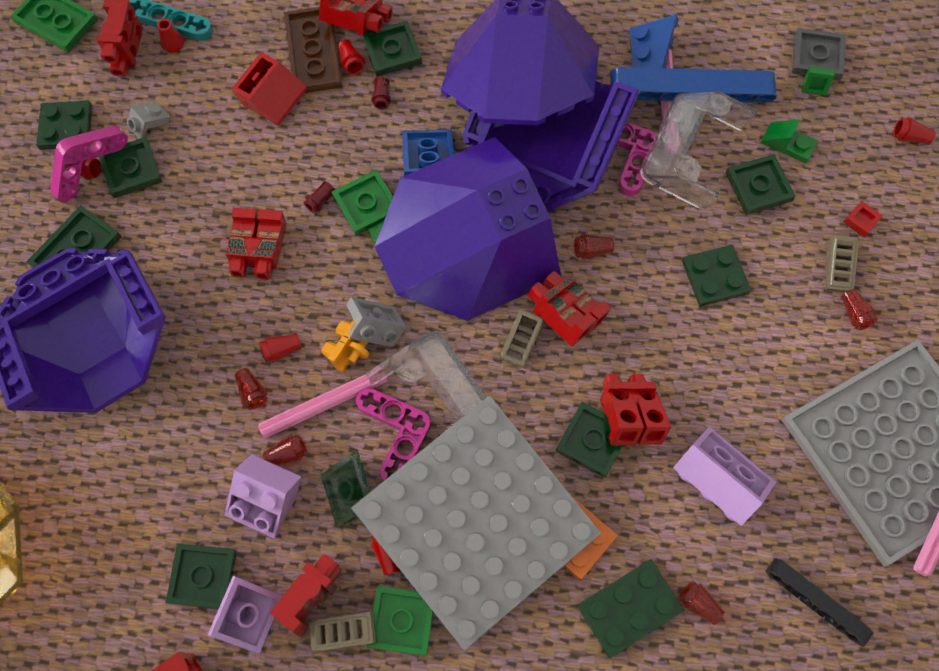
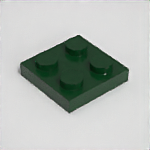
M407 20L382 27L378 33L367 31L362 35L376 77L422 64V57Z
M90 100L40 103L36 141L38 149H56L57 144L61 140L90 132L92 104Z
M147 137L128 142L117 152L99 156L108 189L113 199L162 183Z
M775 154L728 167L726 170V175L745 215L792 202L796 197Z
M733 244L685 256L682 259L699 307L748 295L752 291Z
M581 402L555 452L606 478L623 445H611L609 438L611 429L605 413Z
M177 543L165 603L219 609L233 577L237 550Z

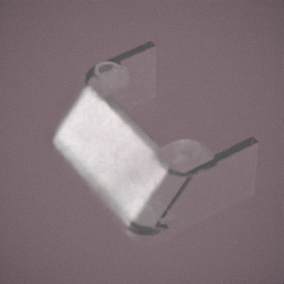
M722 92L678 94L671 102L641 165L640 174L642 178L663 191L705 211L719 198L721 193L697 182L701 174V166L695 158L687 155L704 115L707 114L740 131L756 115L757 110Z
M438 332L424 334L366 373L368 381L372 386L393 372H396L403 382L409 384L416 383L426 377L456 422L487 398L447 340ZM454 422L453 424H451L450 426H448L447 429H449V428H450L452 425H454L456 422Z

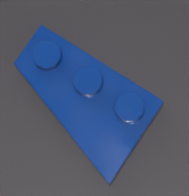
M677 14L630 28L633 67L666 68L668 51L672 47L674 40V29L679 22Z

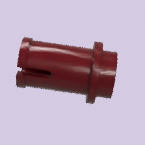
M383 76L374 79V95L371 100L377 109H386L391 103V97L389 96L390 82L386 78L384 84Z
M324 181L311 195H306L303 202L305 207L312 213L320 212L322 205L332 196V191L335 189L329 182Z

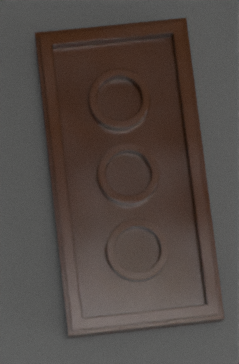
M320 7L284 12L291 72L307 86L308 89L305 93L343 88L334 26L319 20Z

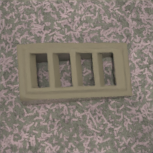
M832 235L826 243V290L845 293L854 292L858 256L857 237ZM836 257H845L847 260L836 259ZM835 267L846 268L847 271L835 270ZM834 277L847 278V282L834 281Z
M519 309L499 358L524 368L543 326V318ZM522 320L535 325V329H530L520 325ZM521 330L532 336L530 339L516 334V332ZM513 339L527 344V348L524 349L512 344ZM509 348L524 354L522 359L508 354Z
M373 612L310 621L311 650L313 652H327L376 643ZM358 621L362 623L363 638H359ZM347 623H349L351 640H348ZM334 625H337L338 642L335 639Z

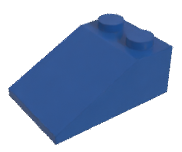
M452 129L402 131L404 176L454 155Z

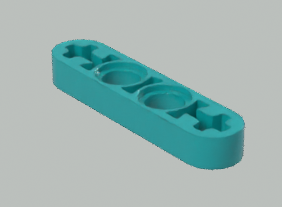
M129 0L133 9H136V16H138L143 24L157 28L159 20H155L153 17L157 13H164L165 15L161 19H169L182 36L205 41L213 34L210 21L205 17L150 0ZM180 19L186 20L182 26L174 25Z

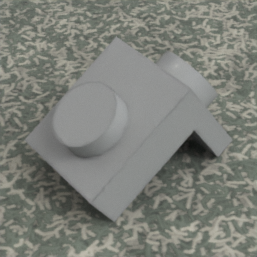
M157 101L130 106L127 125L129 130L140 139L146 137L147 129L168 124L170 116Z

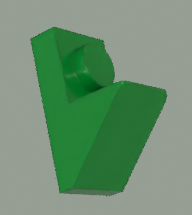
M793 119L771 122L760 143L806 164L818 140L797 131L796 128L801 120Z

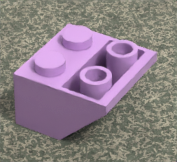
M251 454L234 470L224 516L275 539L296 499L301 476Z

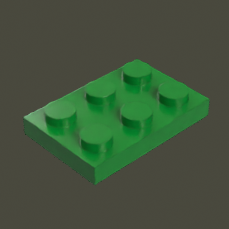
M25 0L10 16L15 24L67 53L72 50L98 21L95 13L71 0Z

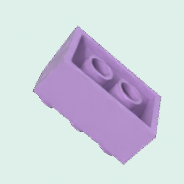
M710 426L673 467L684 481L695 486L706 500L715 503L723 510L727 518L736 521L740 526L763 504L776 484L774 479Z

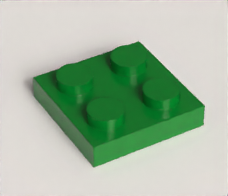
M377 170L332 191L333 198L356 236L384 221L393 199V195Z
M377 586L373 606L376 643L367 644V648L427 656L433 618L432 609L417 591Z

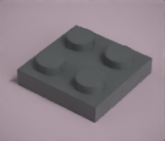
M797 28L794 37L792 73L806 75L809 66L832 69L834 70L833 79L841 80L844 75L846 35Z

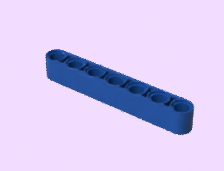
M619 67L610 71L611 85L617 81L640 90L637 100L759 103L770 102L777 98L775 73L772 71Z

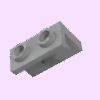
M351 297L346 304L352 319L355 321L349 332L351 339L393 347L406 329V325L393 306Z

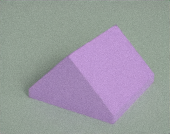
M233 576L208 635L260 654L274 620V617L269 612L282 598V595Z

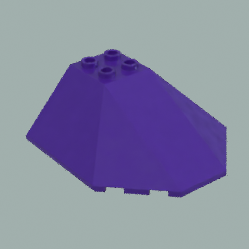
M494 0L456 40L441 87V93L447 98L450 96L455 98L456 104L466 111L476 112L478 119L484 123L540 125L546 122L547 116L554 113L560 116L573 110L576 103L583 101L587 104L593 101L599 45L559 0Z
M596 81L593 101L587 104L583 101L576 103L573 110L560 116L555 115V113L547 116L546 122L540 125L484 123L478 119V114L472 111L462 137L468 148L495 137L527 168L547 212H550L598 190L640 90L617 81L613 85Z
M495 137L401 177L374 246L396 295L454 315L465 321H469L529 293L536 283L540 282L543 285L546 277L553 271L561 276L551 218L527 168Z
M67 248L19 276L15 282L18 288L13 296H7L0 306V389L6 407L9 410L97 413L146 383L166 316L131 251L120 250L119 253H109L107 249H89L88 252H79L76 248Z

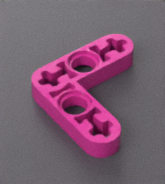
M626 123L623 131H626L630 137L619 139L617 146L631 152L620 178L619 189L627 196H634L642 188L657 149L659 138L651 130ZM634 135H638L636 142H633ZM645 139L650 140L648 146L643 145ZM642 159L646 165L641 168L635 167L632 164V160ZM634 174L636 175L632 187H629L627 184L631 175Z
M110 126L61 140L55 149L50 187L51 193L59 202L67 203L78 193L82 162L121 150L127 144L128 136L118 126Z
M365 388L356 397V404L360 412L400 430L380 469V477L382 481H385L389 477L386 472L387 469L393 470L396 465V460L392 459L393 456L402 462H408L419 453L431 427L430 419L425 412L375 389ZM370 396H373L374 402L378 405H381L382 400H384L385 402L381 406L380 414H377L379 411L378 407L369 404L367 408L364 407L365 404L362 399H368ZM392 406H396L401 410L399 418L394 420L388 419L385 414L386 410ZM406 412H410L408 417L411 420L417 421L419 418H422L424 428L418 427L417 430H414L413 424L405 420ZM403 442H410L414 446L413 452L407 456H403L398 452V446ZM401 462L398 466V469L403 466Z

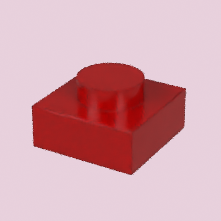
M861 200L843 223L865 238L883 215Z

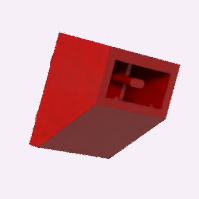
M260 52L231 90L243 106L279 126L308 88L283 64Z

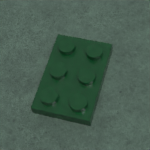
M80 205L26 262L34 268L67 248H76L79 252H88L89 249H107L109 251L122 236Z
M652 559L576 605L608 659L685 611Z

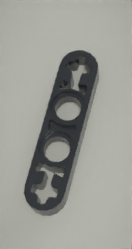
M774 558L765 572L774 581L796 598H799L801 602L822 618L825 616L824 620L857 645L866 646L874 633L865 623L784 561Z

